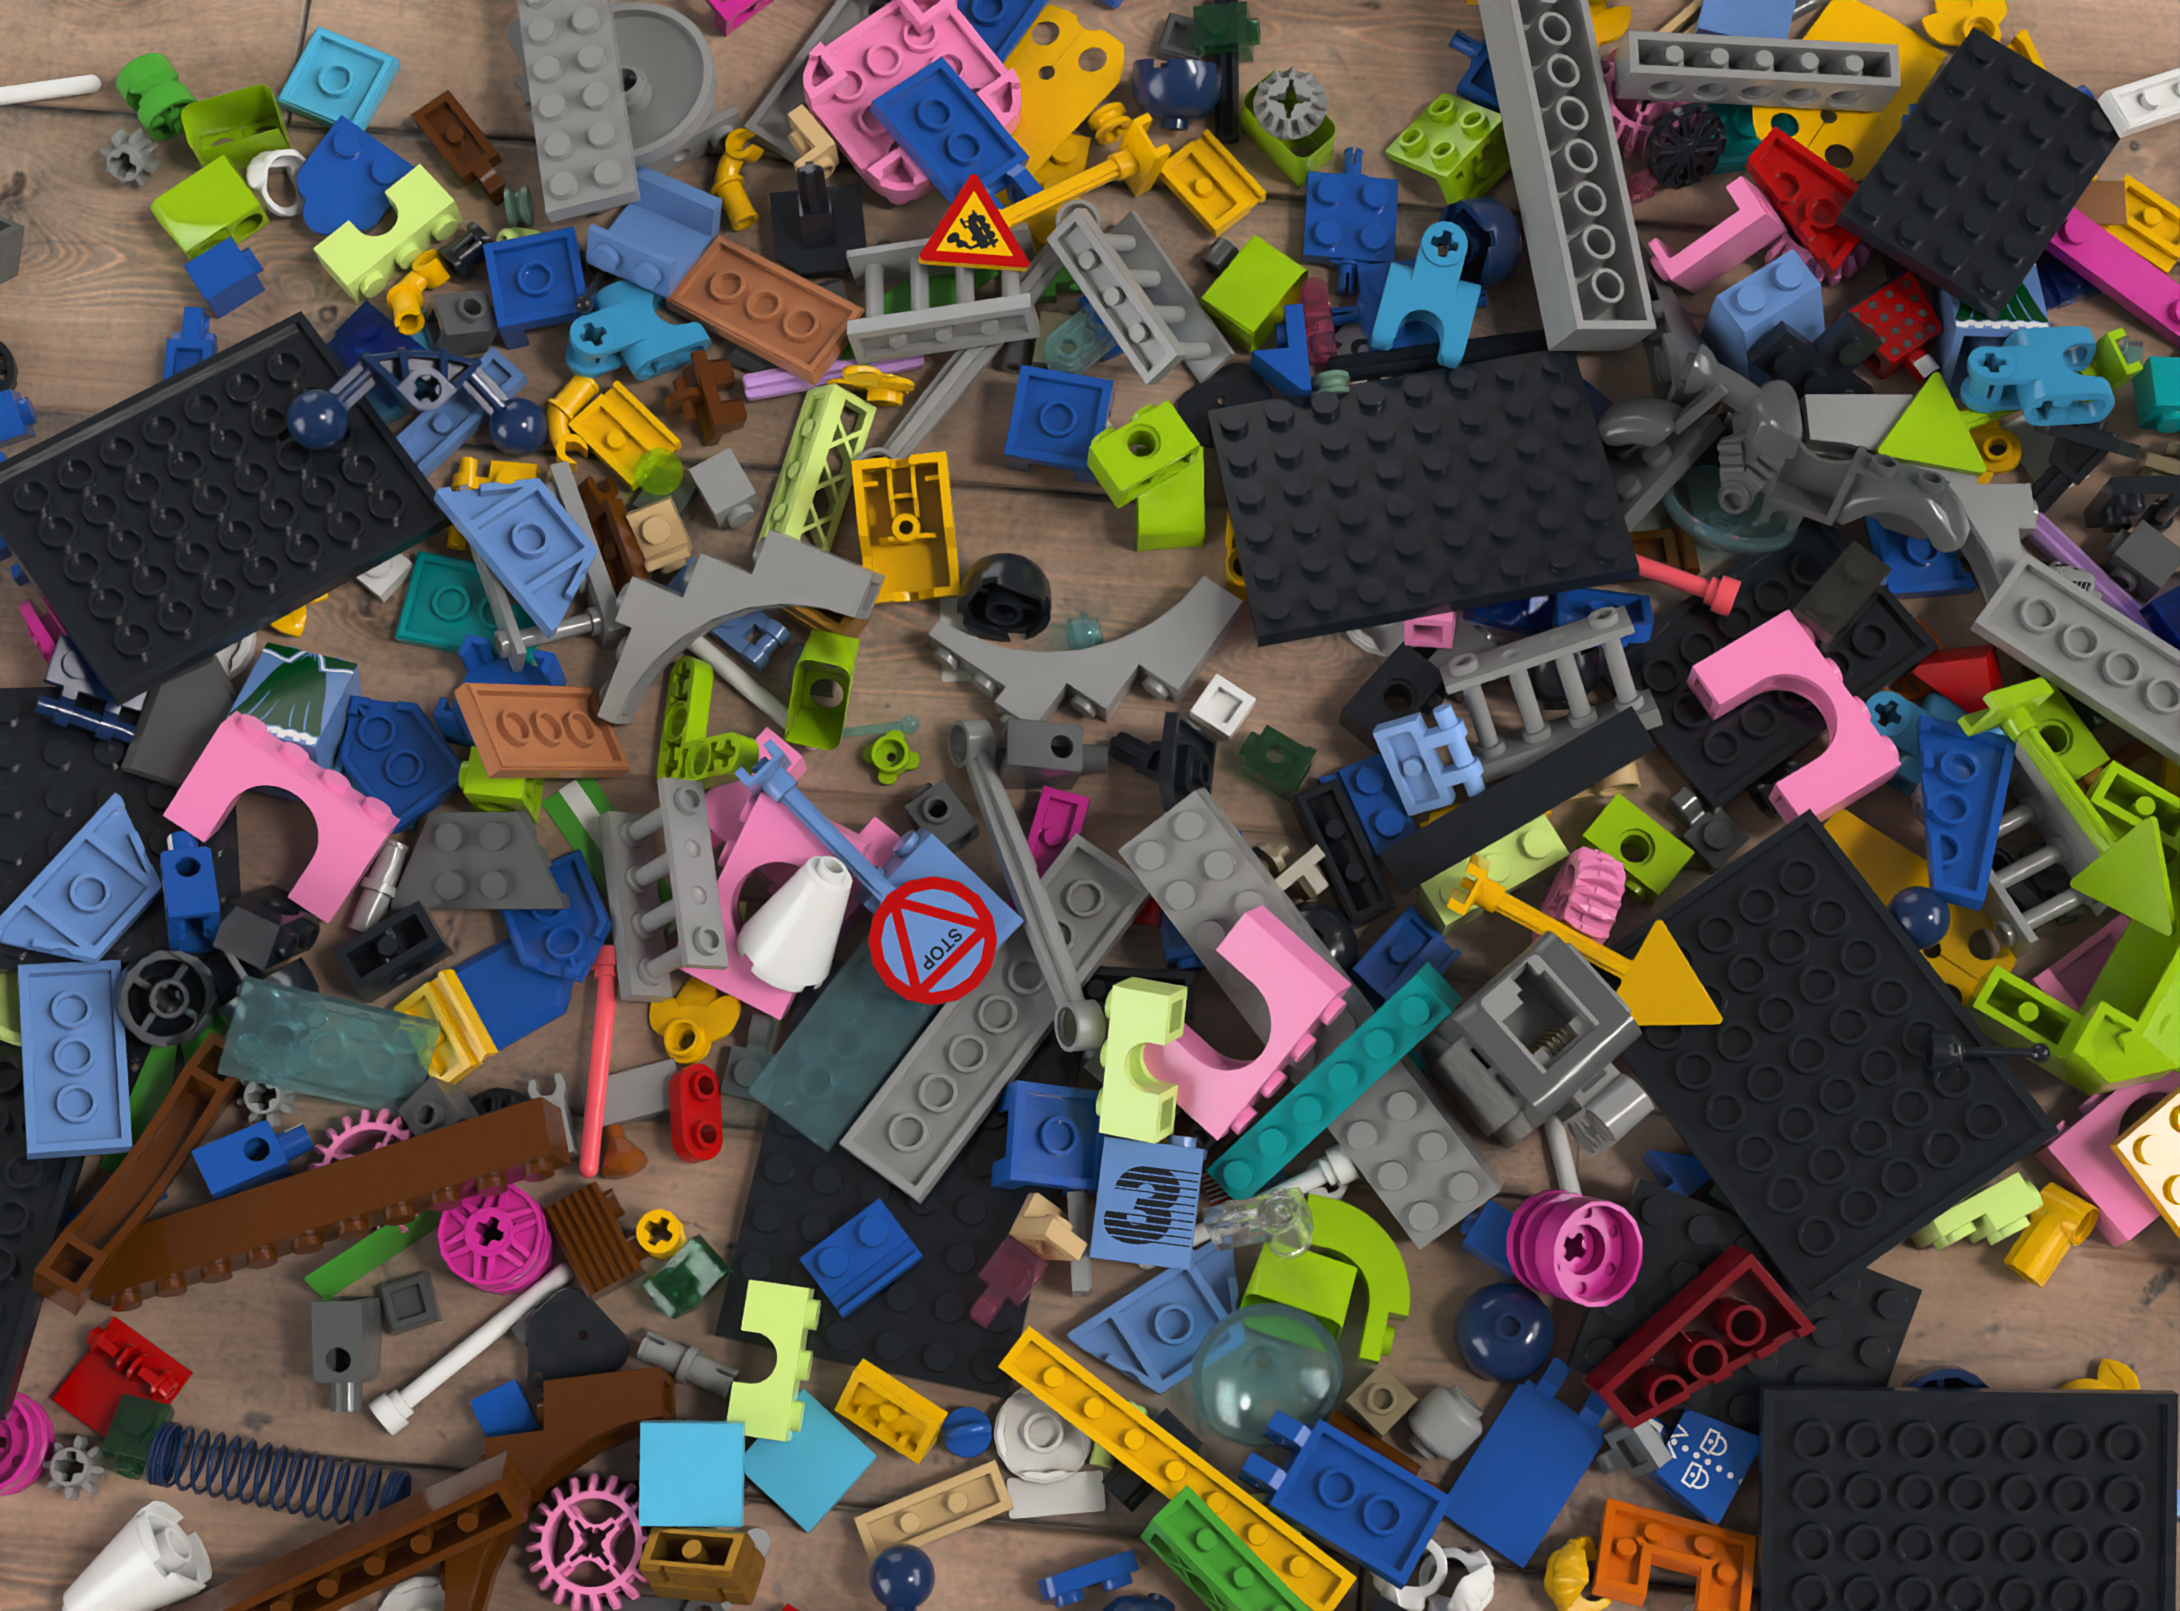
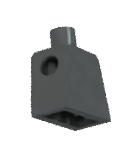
M1008 718L996 742L995 768L1004 789L1043 790V786L1058 790L1073 789L1081 773L1105 774L1107 770V745L1083 744V728L1079 725Z
M341 1296L312 1301L314 1382L331 1383L332 1412L362 1411V1382L379 1378L383 1323L381 1296ZM345 1350L351 1358L350 1366L344 1360Z

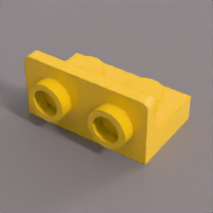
M864 1358L854 1369L834 1409L855 1425L866 1430L918 1465L942 1433L940 1428L948 1415V1412Z

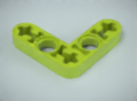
M683 656L679 658L671 671L657 766L658 780L662 777L702 781L704 789L740 781L734 773L742 766L751 775L753 773L751 769L758 762L759 746L753 738L734 732L706 738L713 686V668L706 661L691 656Z

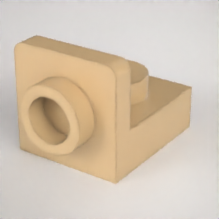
M801 104L787 114L792 132L788 135V138L796 151L802 156L794 163L795 172L799 167L805 166V162L813 161L814 165H821L823 167L826 180L840 163L836 143Z
M671 495L627 512L626 517L645 558L643 564L647 573L659 569L661 574H666L686 565L685 558L691 555L693 546Z
M1039 1193L1028 1194L1009 1232V1235L1043 1260L1079 1261L1087 1246L1085 1241L1072 1232L1073 1226L1068 1222V1215Z

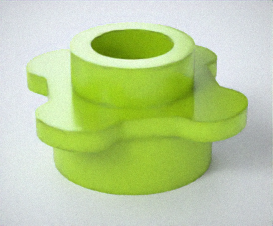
M890 730L885 736L879 738L874 745L866 746L863 751L864 761L874 766L878 772L879 782L887 786L895 784L898 776L905 771L916 770L920 763L918 753L910 751L905 742L904 734L898 730ZM894 754L896 759L890 762L887 760V756Z

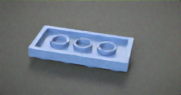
M121 960L98 961L97 964L65 962L18 965L27 1160L129 1153L132 1149L125 1027L116 1011L114 988L121 974Z

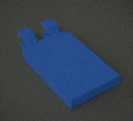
M942 56L872 101L870 112L950 204L953 203L971 174H976L995 206L1000 210L1005 207L995 195L1003 189H1006L1008 199L1013 204L1043 191L1042 187L1025 168L1030 158L1028 154Z
M1557 1357L1551 1359L1536 1384L1530 1380H1527L1524 1385L1521 1383L1517 1384L1447 1493L1453 1499L1444 1517L1521 1569H1524L1605 1441L1601 1438L1605 1431L1598 1427L1597 1424L1603 1418L1608 1408L1593 1391H1591L1578 1413L1554 1397L1572 1368L1568 1367L1566 1363Z
M1276 1410L1263 1436L1282 1449L1292 1452L1282 1469L1251 1452L1238 1479L1258 1492L1267 1494L1263 1501L1269 1504L1268 1510L1402 1590L1453 1498L1320 1418L1315 1427L1309 1423L1305 1426L1283 1412Z

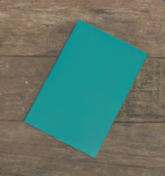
M418 551L394 637L396 641L401 644L459 654L466 634L488 639L496 656L501 658L494 638V632L498 630L475 561ZM520 604L511 606L519 630L536 626V623ZM541 644L525 648L527 652L525 664L535 666L536 661L532 653L535 649L539 650Z

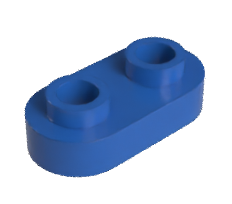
M1129 1550L1037 1581L1042 1601L1045 1602L1053 1599L1055 1608H1060L1084 1600L1083 1589L1102 1584L1104 1592H1108L1132 1584L1133 1580L1130 1573L1138 1571L1140 1568L1134 1550Z

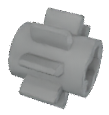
M122 128L118 129L111 136L112 142H108L100 150L103 155L107 156L105 173L110 172L115 178L119 179L121 186L134 179L140 186H143L152 178L151 173H154L162 166V162L155 158L156 148L159 145L158 142H152L147 136L143 135L141 128L130 135H127Z
M259 1066V1078L241 1079V1083L246 1088L244 1097L239 1098L236 1103L246 1105L252 1111L248 1117L250 1123L260 1122L266 1114V1118L271 1126H280V1114H297L299 1112L293 1103L295 1095L300 1094L303 1090L299 1087H292L288 1082L291 1075L290 1070L281 1069L273 1078V1073L269 1066ZM270 1089H275L276 1098L269 1100V1103H264L263 1094L269 1093Z
M76 1436L73 1447L55 1442L54 1448L57 1453L51 1461L42 1462V1467L50 1469L53 1478L48 1482L47 1489L56 1491L66 1486L65 1499L77 1501L80 1489L97 1495L99 1493V1488L96 1485L102 1475L111 1474V1470L103 1467L100 1459L106 1453V1448L96 1446L87 1451L88 1438L83 1436ZM84 1463L82 1473H70L71 1464Z

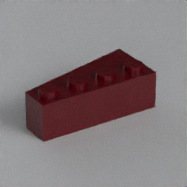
M1733 1244L1583 1380L1611 1413L1632 1430L1689 1399L1690 1394L1711 1383L1717 1384L1732 1376L1731 1372L1755 1359L1762 1360L1778 1351L1777 1347L1796 1337L1802 1338L1817 1329L1753 1254Z

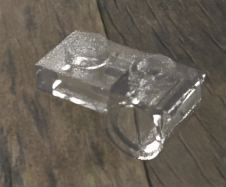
M1300 1187L1276 1189L1265 1195L1243 1200H1228L1220 1205L1203 1209L1204 1226L1218 1252L1266 1241L1275 1256L1282 1259H1293L1304 1254L1312 1243V1230H1314L1313 1216Z

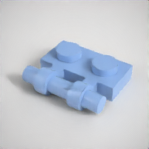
M1450 703L1439 705L1433 709V714L1438 723L1436 727L1428 729L1421 712L1377 724L1372 732L1408 816L1452 805L1456 797L1453 785L1463 783L1469 797L1477 796L1486 790L1481 774L1484 772L1478 756H1472L1465 739L1468 731L1463 719L1456 718ZM1447 745L1454 764L1444 767L1436 748Z

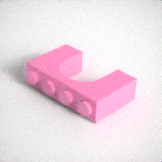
M1789 609L1692 666L1686 683L1713 721L1760 693L1774 690L1789 691L1805 697L1823 715L1829 733L1827 750L1814 761L1777 782L1768 797L1786 824L1808 809H1811L1820 822L1824 821L1890 781L1901 765L1898 760V750L1888 736H1881L1870 722L1871 715L1866 704L1858 696L1852 697L1842 683L1843 676L1839 667L1831 658L1823 657L1815 646V637L1810 627L1803 620H1797Z
M236 711L220 724L163 816L205 843L221 828L246 789L268 785L292 792L305 802L316 820L318 845L315 855L288 895V898L329 924L342 910L400 822V819L391 814L390 807L383 801L375 797H366L352 788L349 780L341 773L331 769L325 770L310 760L308 753L300 746L292 742H283L269 733L267 726L258 718L248 714L242 715Z
M766 727L755 739L759 746L758 761L765 756L768 760L772 758L763 746L771 739L792 763L786 771L797 781L807 770L803 756ZM741 781L712 787L705 794L713 849H716L719 844L725 847L729 839L737 841L745 825L739 821V817L750 796L755 795ZM874 817L860 832V835L873 841L865 858L873 866L879 865L882 868L895 854L892 849L901 837L877 817ZM782 862L767 863L757 867L749 875L748 879L751 880L756 874L769 885L765 892L772 897L800 868L792 867ZM855 877L851 886L837 941L838 944L868 911L854 897L861 889L858 886L860 880Z
M763 791L758 798L751 795L739 817V821L745 824L737 841L729 839L717 863L724 867L717 881L729 967L724 970L681 966L679 969L781 1020L789 1013L798 992H790L773 987L758 978L751 971L754 963L748 958L746 953L741 959L737 951V937L744 925L739 908L743 885L749 875L763 864L784 862L802 867L810 858L815 856L837 857L782 801L776 803ZM828 819L865 857L873 841ZM847 868L853 883L856 876Z
M1263 905L1245 912L1216 949L1220 955L1259 989L1267 1002L1271 1016V1033L1262 1054L1254 1060L1228 1058L1213 1049L1186 1023H1184L1183 1036L1165 1046L1146 1043L1143 1052L1144 1063L1150 1074L1158 1080L1178 1084L1176 1104L1217 1141L1232 1131L1240 1135L1258 1115V1112L1253 1109L1254 1105L1262 1095L1269 1099L1287 1079V1076L1282 1072L1292 1059L1298 1063L1313 1048L1317 1040L1312 1034L1322 1022L1328 1026L1338 1017L1347 1005L1342 997L1352 986L1346 978Z
M2172 1071L2157 1081L2113 1090L2107 1095L2104 1093L2091 1095L2077 1107L2083 1115L2070 1126L2064 1119L2057 1123L2055 1126L2060 1132L2045 1143L2046 1146L2034 1155L2061 1187L2099 1209L2095 1226L2114 1248L2130 1241L2161 1214L2109 1147V1144L2118 1137L2121 1119L2129 1106L2134 1102L2143 1100L2161 1101L2180 1085V1072Z

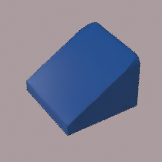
M516 1379L469 1401L487 1437L527 1433L541 1428L521 1382Z

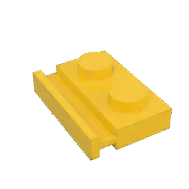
M1208 129L1202 132V136L1196 141L1189 142L1168 158L1158 175L1215 239L1250 213V209L1256 204H1261L1266 200V191Z
M2126 174L2122 181H2125L2127 225L2099 226L2167 275L2180 258V208Z
M616 380L612 384L613 387L604 395L601 393L570 421L568 426L571 432L580 436L587 443V447L634 492L652 475L656 467L660 468L667 462V458L675 450L678 452L682 448V444L662 422Z
M454 969L440 971L438 977L430 982H426L393 1007L430 1077L433 1076L455 1085L483 1064L482 1061L498 1053L495 1044Z

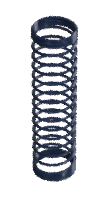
M166 1420L158 1427L154 1434L146 1461V1478L150 1485L170 1488L176 1484L179 1491L183 1492L192 1487L197 1495H201L207 1490L211 1498H217L223 1493L227 1501L231 1502L239 1497L242 1504L248 1505L255 1500L258 1508H264L270 1503L273 1510L277 1512L286 1506L291 1515H295L302 1510L306 1518H311L318 1513L319 1518L324 1522L333 1516L338 1525H342L347 1520L350 1523L354 1522L353 1512L361 1496L367 1468L365 1462H361L356 1469L350 1490L348 1513L344 1519L340 1520L337 1509L346 1491L351 1470V1461L348 1458L342 1462L338 1471L333 1493L332 1510L325 1517L322 1514V1505L334 1475L335 1458L333 1455L326 1459L321 1472L317 1491V1506L313 1512L307 1513L306 1502L312 1492L319 1469L320 1457L318 1452H314L309 1458L301 1488V1503L297 1509L293 1510L290 1506V1499L297 1487L304 1461V1452L301 1448L294 1453L286 1480L285 1500L278 1507L275 1505L274 1497L281 1485L287 1466L289 1453L286 1445H283L278 1450L274 1460L269 1485V1497L266 1502L260 1503L258 1494L264 1485L272 1460L273 1446L271 1442H267L260 1452L254 1475L253 1495L250 1499L245 1500L243 1498V1490L250 1478L257 1454V1441L254 1438L247 1443L243 1452L238 1473V1490L231 1497L227 1494V1487L234 1476L241 1453L242 1441L239 1435H236L231 1440L227 1449L222 1470V1488L218 1493H213L211 1484L223 1460L226 1447L225 1433L220 1432L212 1444L206 1468V1485L201 1490L196 1488L195 1482L203 1469L208 1455L211 1439L209 1429H204L196 1441L191 1460L190 1482L185 1487L181 1486L180 1478L187 1467L195 1440L194 1427L189 1425L183 1432L180 1423ZM190 1431L187 1453L179 1470L182 1449ZM206 1434L202 1458L195 1472L199 1448ZM221 1438L218 1460L211 1475L214 1454ZM237 1441L234 1461L230 1473L227 1477L229 1460L234 1445ZM252 1446V1454L246 1475L243 1479L246 1459L249 1450ZM267 1448H268V1454H267V1460H266L265 1468H264L262 1477H261L260 1482H259V1476H260V1470H261L262 1462H263L265 1453H266ZM283 1454V1461L280 1473L275 1484L277 1468L279 1465L280 1458ZM298 1456H299V1462H298V1467H297L296 1475H295L293 1484H292V1486H291V1481H292V1475H293L294 1467H295L296 1461H297ZM315 1459L313 1473L307 1489L310 1470ZM329 1464H330V1469H329V1474H328L327 1482H326V1485H325V1488H324V1491H323L324 1480H325V1477H326L327 1469H328ZM380 1465L374 1468L370 1477L365 1499L364 1516L362 1518L370 1515L375 1504L382 1478V1467ZM395 1468L390 1471L382 1491L378 1511L410 1496L412 1479L409 1471L404 1472V1470ZM344 1470H345V1476H344L343 1484H342V1487H341V1490H340V1493H339V1488H340L341 1479H342V1476H343V1472H344ZM360 1473H361L360 1482H359L358 1489H357V1492H356V1495H355L358 1478H359V1475H360ZM173 1475H174L175 1478L173 1479V1481H172L171 1483H169L170 1480L172 1479ZM375 1478H376V1483H375L374 1491H373V1494H372V1489H373L374 1481H375Z

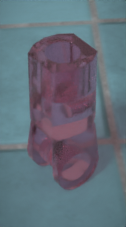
M1310 277L1303 281L1300 286V304H1303L1309 365H1325L1328 362V358L1337 356L1328 288L1322 279Z

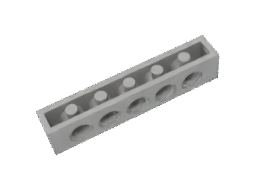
M1628 30L1614 56L1615 92L1617 99L1882 112L1901 87L1898 45Z

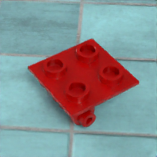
M114 1316L105 1329L97 1326L88 1335L86 1343L91 1348L52 1400L132 1457L193 1375V1372Z

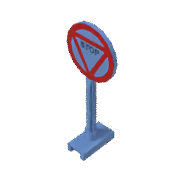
M771 739L763 746L772 758L768 760L765 756L760 759L751 769L754 773L752 777L742 766L734 773L756 797H759L760 793L765 791L776 803L782 801L880 901V906L873 915L868 942L872 964L888 988L908 1001L934 1006L958 1001L979 987L993 966L998 941L993 916L978 894L959 881L936 876L910 880L898 888L894 887L796 788L798 782L786 771L792 763Z

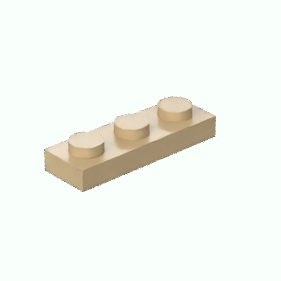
M993 1460L854 1518L872 1566L877 1555L891 1545L905 1543L921 1548L1013 1510L1014 1506L997 1462Z

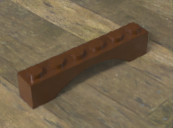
M211 1031L183 1068L158 1111L125 1159L92 1201L63 1230L34 1269L32 1290L75 1316L78 1314L193 1155L191 1151L199 1147L242 1088L241 1079L249 1078L253 1061L252 1055Z

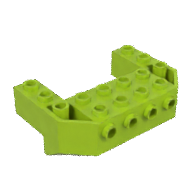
M2114 760L2095 777L2085 796L2118 840L2145 818L2151 816L2157 818L2176 918L2177 933L2166 936L2131 918L2078 1012L1998 965L1992 967L1980 978L1964 1006L1965 1010L1984 1034L2006 1047L2031 1048L2036 1043L2047 1045L2051 1055L2046 1062L2036 1063L2031 1058L2026 1059L2089 1096L2157 1081L2172 1071L2180 1072V798Z

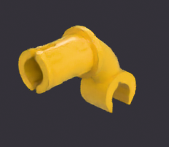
M742 128L732 130L728 134L725 141L726 151L721 156L717 165L714 185L710 190L711 195L722 199V207L731 223L732 229L735 231L745 230L759 220V215L755 212L743 188L745 180L742 175H739L743 163L752 164L756 162L764 149L754 144L743 150L744 143L756 134Z
M435 249L424 251L418 255L412 263L413 270L398 284L390 288L386 295V304L394 314L395 327L399 326L398 331L402 334L413 335L423 329L425 325V318L421 310L423 290L426 287L428 289L437 288L450 278V275L445 270L448 266Z
M575 373L554 399L548 398L544 402L547 408L548 437L556 450L557 463L568 461L572 472H576L577 463L566 455V450H576L587 459L588 447L587 443L580 436L571 433L568 423L575 418L600 389L592 378L580 377Z

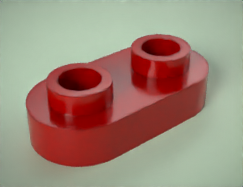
M696 1063L680 1068L674 1072L669 1082L671 1141L676 1154L683 1161L696 1164L714 1158L722 1147L720 1084L716 1074L704 1064Z

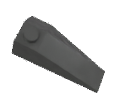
M1638 237L1657 330L1642 340L1654 396L1658 399H1665L1679 404L1683 409L1703 392L1698 391L1692 394H1684L1687 381L1679 379L1684 361L1689 351L1697 354L1701 344L1703 343L1706 346L1707 344L1667 281L1664 282L1653 268L1649 260L1652 257ZM1722 401L1717 402L1702 416L1716 415Z

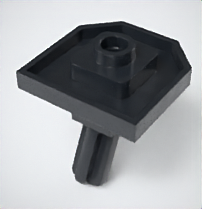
M813 161L805 162V166L799 167L796 171L799 190L769 193L776 260L788 270L805 279L847 275L851 271L847 260V250L867 247L860 183L826 187L823 167L821 165H814Z
M2104 420L2089 424L2035 426L2033 431L2056 437L2048 459V463L2051 466L2031 486L2032 498L2037 502L2039 512L2044 514L2071 484L2078 486L2109 452L2137 459L2141 446L2117 439L2118 434L2106 431L2109 422Z
M1165 712L1162 741H1151L1148 744L1126 732H1119L1116 737L1110 739L1109 744L1111 746L1108 753L1112 758L1136 769L1135 771L1158 785L1165 813L1195 790L1206 788L1211 795L1217 741L1179 712Z

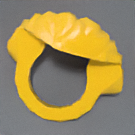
M1591 1535L1569 1539L1562 1549L1555 1550L1548 1558L1544 1577V1589L1554 1601L1559 1611H1600L1608 1607L1613 1601L1604 1597L1596 1601H1589L1580 1595L1589 1582L1587 1561H1596L1597 1550Z

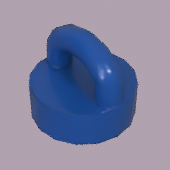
M962 1407L953 1411L946 1418L943 1425V1439L946 1447L954 1455L963 1459L975 1458L982 1455L989 1448L993 1439V1428L989 1418L981 1410L973 1407Z

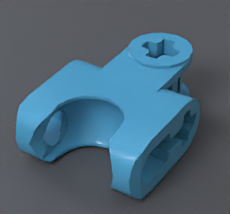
M1446 221L1432 224L1422 237L1414 267L1391 262L1370 339L1372 348L1388 351L1393 346L1398 330L1404 324L1413 321H1423L1437 331L1440 340L1437 357L1438 363L1441 366L1452 369L1460 365L1481 291V285L1459 280L1468 249L1466 234L1460 226ZM1439 244L1447 246L1446 257L1437 255Z
M623 279L604 287L593 297V307L596 312L582 315L573 322L570 327V342L566 347L565 360L570 370L580 377L595 378L628 365L635 379L644 381L691 364V352L705 350L707 352L711 345V339L702 324L696 321L675 325L661 320L655 311L667 305L666 297Z
M2082 326L2022 329L2012 333L2005 340L2002 347L1982 346L1976 348L1971 352L1967 360V371L1970 376L1964 379L1959 390V397L1962 403L1971 410L1981 413L2022 410L2025 420L2035 426L2100 422L2108 416L2115 405V398L2110 384L2104 377L2075 373L2084 371L2090 365L2097 346L2092 331ZM1985 361H1988L1987 367L1983 366ZM1988 392H1992L1990 398H1987ZM2093 400V401L2088 402V403H2080V402H2078V401Z
M1880 691L1872 695L1865 703L1871 715L1870 722L1881 736L1886 735L1892 740L1898 750V760L1901 763L1894 777L1886 783L1910 798L1921 782L1916 727L1920 714L1958 724L1957 721L1963 715L1969 713L1947 697L1939 694H1928L1920 707L1892 691ZM1879 714L1883 715L1886 718L1884 721V726L1878 723V720L1880 718ZM2000 728L1989 730V732L2005 735L2004 731Z

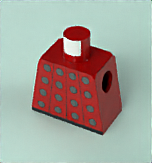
M1905 268L1840 310L1832 322L1833 324L1849 311L1878 333L1883 345L1864 360L1862 364L1879 379H1886L1904 367L1918 386L1925 384L1934 372L1941 371V367L1928 351L1935 346L1943 332L1942 324L1913 272L1908 268Z

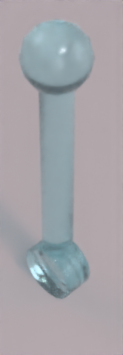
M909 715L898 722L844 728L842 738L886 733L890 730H903L907 734H913L919 728V721L916 717Z

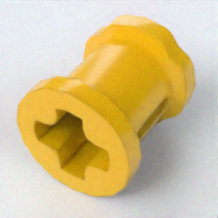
M663 1209L652 1210L645 1213L638 1222L636 1228L639 1244L652 1257L666 1260L670 1257L678 1256L684 1250L687 1242L684 1226L671 1212ZM668 1225L667 1230L672 1234V1238L669 1242L660 1240L656 1244L657 1240L651 1235L652 1231L656 1227L663 1230Z

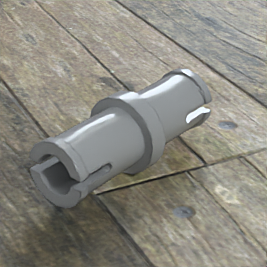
M387 840L377 855L369 876L362 878L360 887L364 889L347 928L362 934L382 922L390 900L395 897L396 885L407 857L412 851L411 848L399 842Z
M651 1329L647 1332V1336L644 1337L637 1352V1359L644 1360L656 1367L661 1366L665 1371L675 1375L676 1382L683 1385L690 1382L720 1396L721 1399L726 1401L731 1396L729 1392H731L733 1381H739L741 1371L731 1369L702 1355L701 1348L694 1345L687 1348L657 1334Z

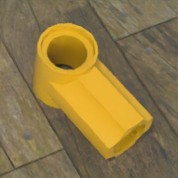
M2054 1182L2049 1183L2039 1193L2043 1206L2030 1213L2031 1225L2024 1229L2003 1260L2005 1266L2020 1278L2040 1288L2045 1285L2072 1245L2078 1246L2086 1240L2095 1227L2099 1215L2097 1207Z

